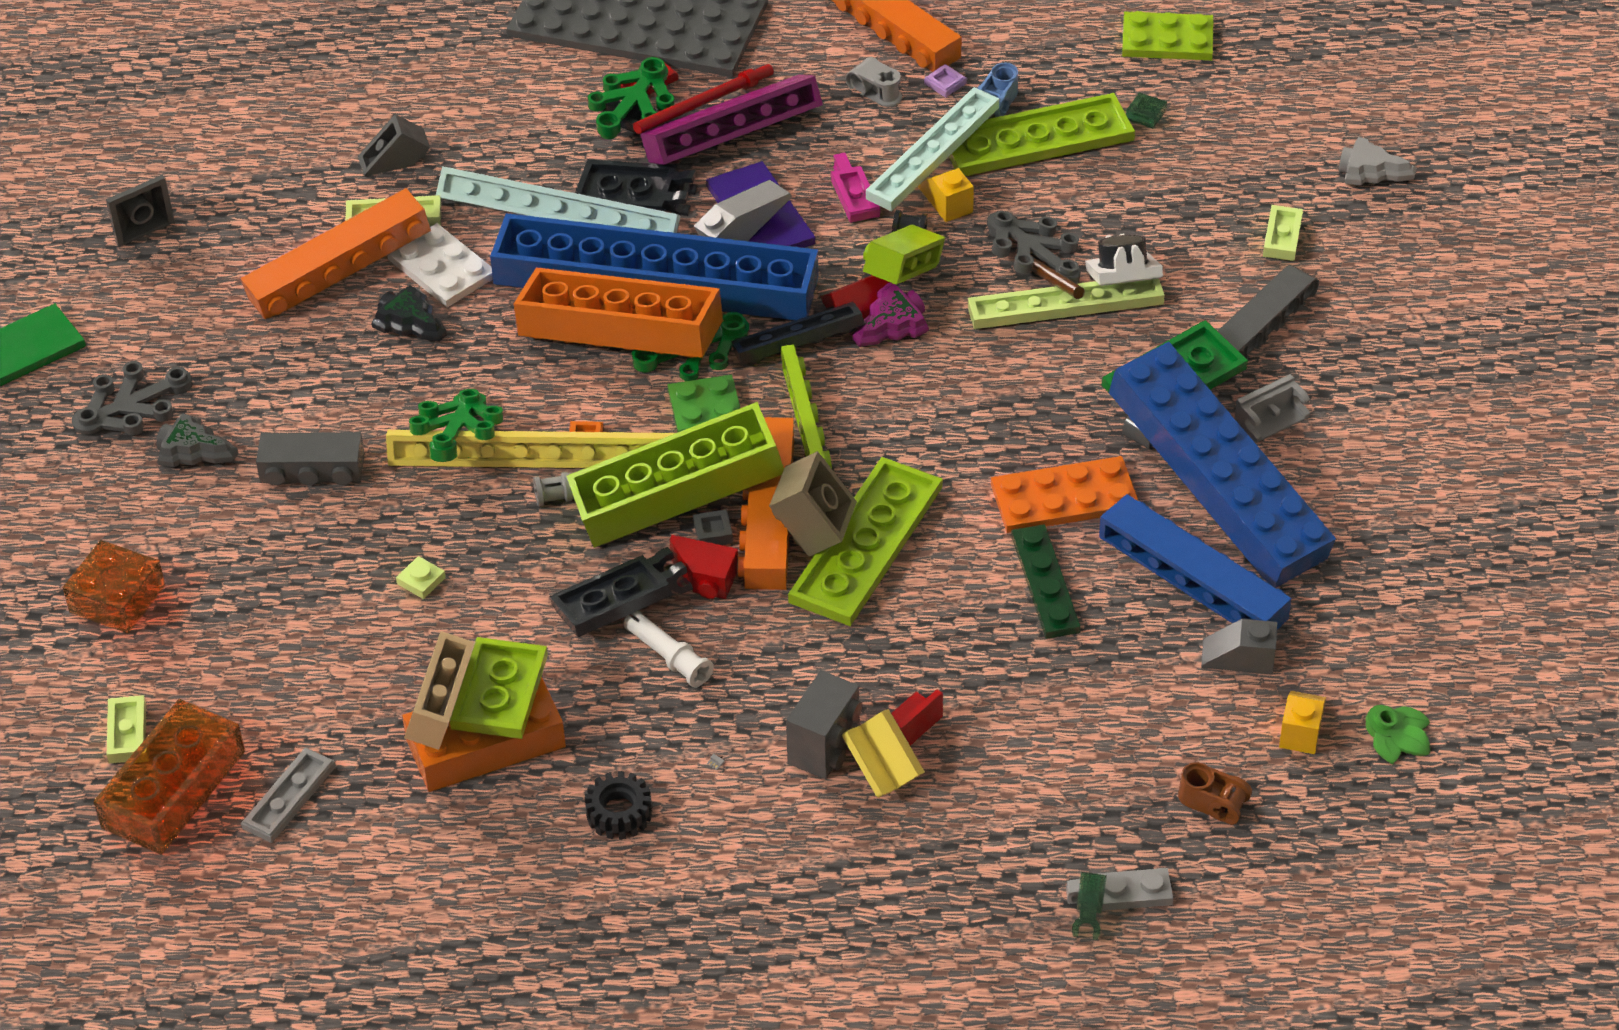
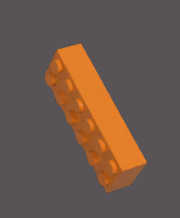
M537 267L513 303L518 336L558 340L565 343L591 344L598 347L608 346L625 350L650 351L657 354L683 355L689 358H703L723 321L720 288Z

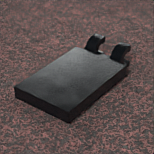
M587 159L575 193L660 211L669 210L674 214L688 216L691 206L687 205L686 202L689 195L696 194L698 184H689L694 182L695 170L679 172L677 165Z
M666 547L648 559L641 555L549 597L552 606L577 637H581L672 596L671 590L682 594L693 590L686 578L677 581L681 575L688 573L687 567L682 561L664 567L667 561L674 559L673 552Z

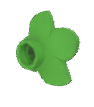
M1376 705L1368 711L1366 715V729L1374 737L1373 746L1376 752L1387 762L1394 764L1401 752L1416 756L1430 754L1429 739L1423 731L1430 721L1423 713L1411 707L1402 706L1392 709L1386 705Z

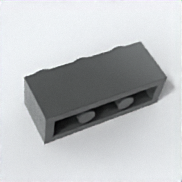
M361 432L261 433L256 459L260 483H268L270 485H281L282 483H302L304 485L336 483L347 485L350 482H361L365 454Z

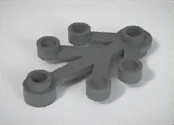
M1003 210L988 216L987 226L989 233L995 237L991 250L995 256H1009L1012 242L1008 238L1012 237L1017 241V255L1013 265L1016 272L1027 274L1032 271L1034 258L1030 255V252H1032L1056 272L1076 284L1079 283L1081 270L1078 263L1070 259L1061 260L1047 249H1058L1066 253H1073L1077 251L1079 237L1073 233H1063L1060 238L1050 237L1056 233L1057 221L1054 218L1048 216L1041 217L1039 222L1018 220L1010 212ZM1025 232L1039 233V234L1042 235V236L1031 235V234H1027V233H1025Z
M127 362L123 366L124 380L114 402L104 407L107 396L114 392L115 387L110 375H98L93 380L95 392L88 407L80 409L72 417L73 428L83 435H93L101 431V429L137 435L144 429L142 417L155 418L160 422L168 421L174 415L170 401L162 399L156 401L153 405L143 403L166 392L176 395L188 392L192 387L190 373L183 367H173L167 372L164 380L133 393L137 383L144 378V371L140 362ZM118 414H126L123 419L113 418V416Z

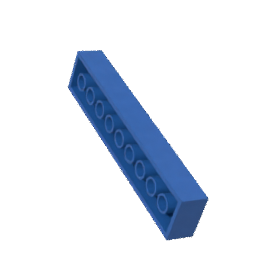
M508 213L505 214L490 255L493 284L524 288L537 267L720 288L722 312H738L746 315L798 320L809 315L819 278L818 249Z

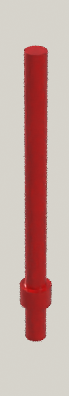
M766 64L755 70L747 69L740 72L737 78L634 122V131L640 134L737 90L752 88L760 80L773 75V67L770 64Z

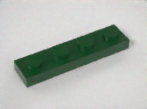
M1045 524L1012 530L1011 537L1045 638L1050 639L1079 634L1080 624Z

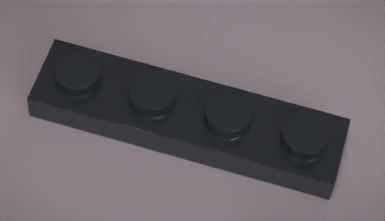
M853 301L733 340L731 343L741 365L746 363L756 364L761 362L764 357L777 353L781 354V346L794 344L795 347L807 343L817 344L824 341L826 337L838 333H851L857 327L865 325L862 312Z

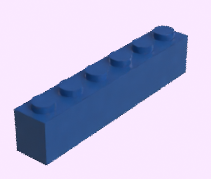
M1126 494L1100 516L1099 538L1229 622L1234 623L1240 619L1277 622V629H1279L1289 619L1292 598L1287 596L1282 590L1260 579L1254 572L1241 567L1227 555L1219 553L1208 546L1197 536H1193L1178 527L1172 520L1156 513L1145 503L1137 501Z

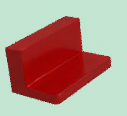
M870 275L820 297L826 308L831 306L835 308L854 301L862 312L863 319L870 315V305L878 299L877 292L889 282Z
M938 689L927 698L915 692L891 713L910 746L943 717V693Z

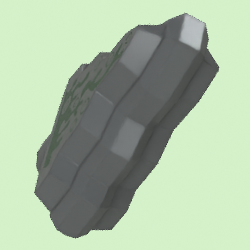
M184 413L177 418L173 425H162L157 435L156 444L158 450H160L157 463L162 466L195 465L201 461L210 463L233 462L238 455V449L227 439L214 436L212 428L202 425L201 419Z

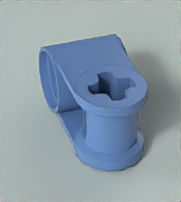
M1011 63L996 64L983 83L977 87V89L999 98V109L993 113L995 117L1004 116L1018 94V69Z

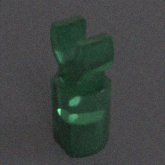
M1081 872L1076 910L1081 912L1080 917L1072 925L1073 937H1078L1080 926L1083 923H1088L1094 929L1093 939L1098 940L1101 934V926L1096 917L1097 913H1102L1107 875Z

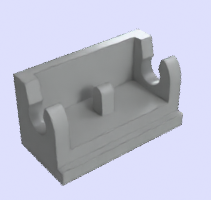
M1289 374L1237 399L1235 420L1257 443L1309 418L1310 412L1301 402H1308L1310 398L1305 390L1294 381V377Z

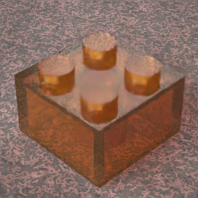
M100 540L62 588L69 613L129 634L166 585L160 560Z

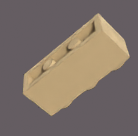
M440 631L404 736L405 739L439 750L475 642Z

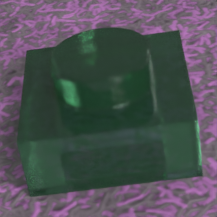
M1139 92L1127 108L1126 115L1129 121L1153 129L1166 112L1167 101Z

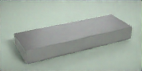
M305 747L241 822L242 829L273 843L335 769V761Z

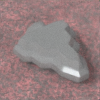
M1361 137L1357 138L1353 148H1343L1339 164V172L1346 173L1345 184L1356 186L1363 183L1375 184L1383 180L1394 182L1412 180L1415 178L1417 167L1410 164L1404 158L1390 155L1382 147L1376 146L1369 142L1368 139Z

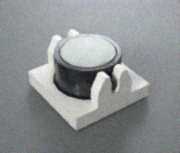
M1124 233L1119 236L1107 235L1104 239L1098 241L1099 258L1085 260L1087 272L1101 286L1163 277L1162 265L1147 252L1146 238L1143 236L1125 235Z

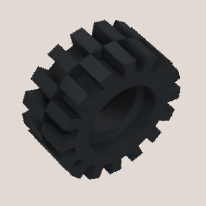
M618 771V777H613L612 772L606 773L605 781L600 776L594 780L595 786L590 784L587 788L588 794H585L586 816L591 829L595 828L596 833L600 836L606 831L608 839H613L614 834H619V840L626 839L625 833L630 832L632 837L638 835L637 828L643 831L647 827V821L650 822L652 818L651 792L649 786L646 787L645 781L642 778L637 781L636 775L630 773L628 778H625L624 771ZM614 799H627L633 805L623 812H611L605 809L606 804Z

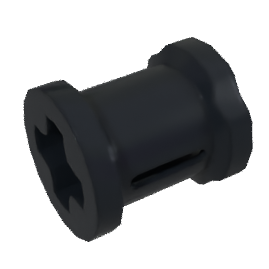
M896 209L892 232L912 224L927 230L928 214L923 213L921 216L903 214L901 210Z

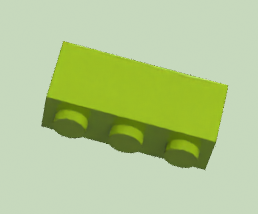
M912 224L872 240L866 246L863 254V259L865 260L863 272L896 285L936 268L940 261L946 237Z

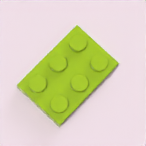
M1124 11L1122 57L1212 61L1213 15Z
M477 637L450 718L451 729L522 739L548 657L547 646Z

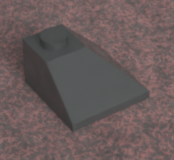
M163 174L106 199L115 242L118 247L175 222L166 178Z

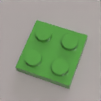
M732 374L667 384L677 433L740 409Z

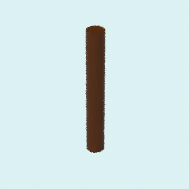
M1034 258L1032 272L1076 299L1083 297L1085 293L1083 287Z

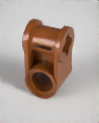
M1194 762L1186 765L1182 770L1178 790L1180 802L1189 808L1208 814L1214 819L1230 825L1238 822L1241 817L1240 808L1252 795L1251 786L1240 777L1228 775L1204 763Z

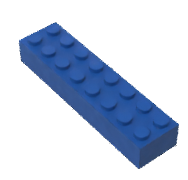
M1170 342L1115 369L1109 394L1268 584L1277 588L1328 559L1336 540L1335 536Z

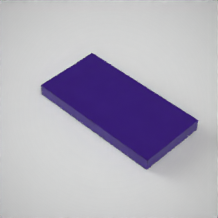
M763 161L706 179V187L717 203L768 180L773 181L777 185L779 184ZM789 200L748 241L805 248L815 244V236Z

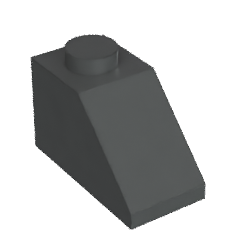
M395 114L358 155V159L364 176H370L414 166L426 155L430 145L422 127Z
M1240 619L1203 638L1201 668L1273 674L1277 622Z

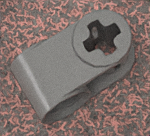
M866 58L846 74V83L851 90H858L861 92L860 95L866 96L879 105L892 107L902 101V94L898 87L901 81L900 72L879 62L876 58Z

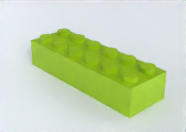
M755 402L574 472L566 477L585 529L595 548L782 475L784 467L759 404Z

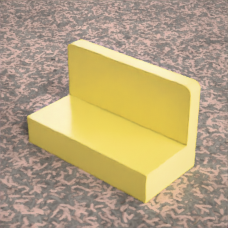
M889 709L878 713L862 725L847 730L842 734L845 743L878 798L903 787L925 773Z

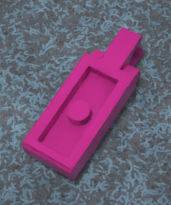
M846 153L833 155L834 171H831L830 174L831 182L849 222L880 217V206L866 200V189L870 184L862 167H852Z

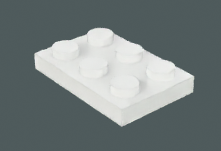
M438 223L430 227V232L388 254L390 262L446 308L493 280L491 266Z

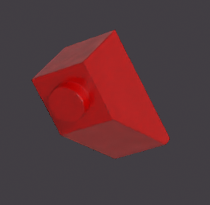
M671 535L669 539L670 550L674 555V559L671 561L673 564L682 561L687 567L688 573L681 576L692 584V592L698 593L707 599L715 597L727 599L738 572V548Z

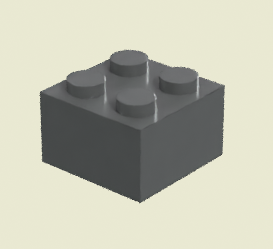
M819 671L786 720L787 762L789 765L823 779H827L833 769L838 771L841 768L846 756L845 750L848 747L842 734L861 725L860 713L863 704L859 701V685L825 671Z

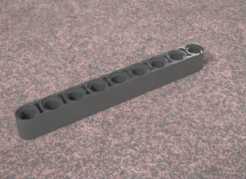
M1292 265L1286 266L1227 321L1218 332L1248 359L1250 357L1248 354L1254 348L1259 349L1269 339L1267 336L1273 330L1277 332L1288 321L1286 318L1291 313H1297L1306 304L1304 301L1310 295L1314 296L1316 294L1319 280ZM1127 417L1123 424L1122 434L1149 450H1153L1151 448L1153 445L1133 421Z

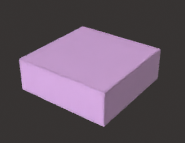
M944 64L926 76L924 84L946 98L967 84V78Z

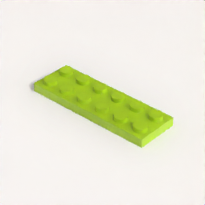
M1115 93L987 119L949 158L954 169L959 168L965 176L1134 141L1135 130Z
M881 457L854 497L857 503L842 542L813 556L788 593V603L851 627L941 491L943 479Z

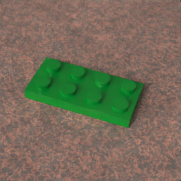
M1206 320L1163 343L1170 342L1210 390L1247 369L1248 360ZM1115 370L1102 377L1101 386L1108 393Z

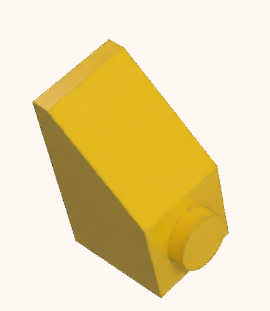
M959 168L925 179L918 186L945 222L973 213L974 186Z
M1290 691L1282 721L1279 748L1315 754L1326 697Z

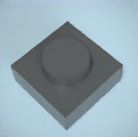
M727 509L693 514L697 540L719 545L733 543V534Z

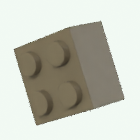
M817 451L785 466L769 507L772 509L775 518L781 521L791 533L794 542L801 546L810 557L842 542L857 501Z

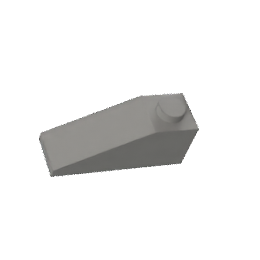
M768 180L715 204L694 225V228L699 236L748 241L792 198V195L773 181Z

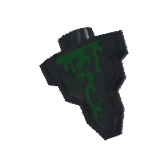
M411 285L402 289L399 293L393 291L386 292L379 300L378 311L371 323L372 328L383 333L394 332L401 336L413 334L423 340L440 342L447 336V331L442 321L433 315V306L427 302V295Z

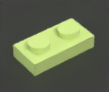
M1277 205L1271 206L1263 257L1295 261L1303 209Z
M144 695L108 699L106 755L109 764L145 760L146 701Z

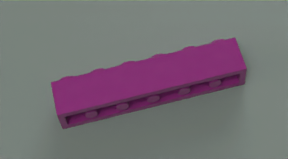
M798 74L640 133L648 162L664 165L822 106L823 103L816 77Z

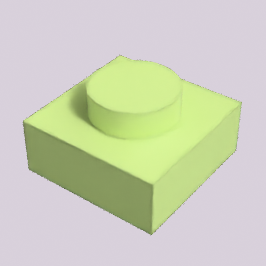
M418 556L396 577L397 585L424 599L446 578L443 569Z

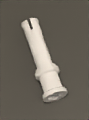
M640 611L632 613L637 618L636 621L627 615L624 620V628L665 658L667 667L672 672L678 671L685 676L690 686L697 688L710 678L714 669L713 663L708 658H701L695 654L690 644L686 642L678 643Z

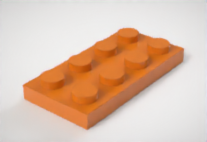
M1122 456L991 477V487L1006 533H1011L1014 529L1043 524L1048 527L1100 518L1126 494L1138 501Z

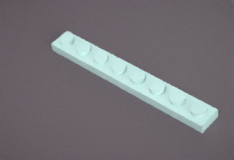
M442 166L436 195H440L441 199L518 215L677 233L681 217L670 212Z

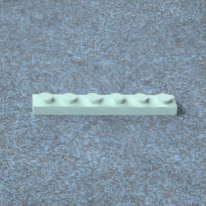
M975 87L972 88L866 189V200L892 212L999 109V98Z

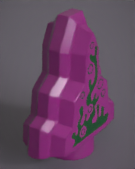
M890 282L877 292L878 299L870 305V315L864 319L865 325L857 327L852 339L859 347L876 345L887 338L898 341L906 336L916 338L928 332L929 327L922 315L925 312L922 299L913 290L904 293L897 285Z

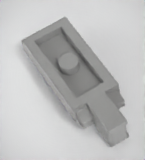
M1168 868L1097 873L1067 881L1066 895L1068 904L1088 903L1089 908L1098 909V911L1173 905V893Z

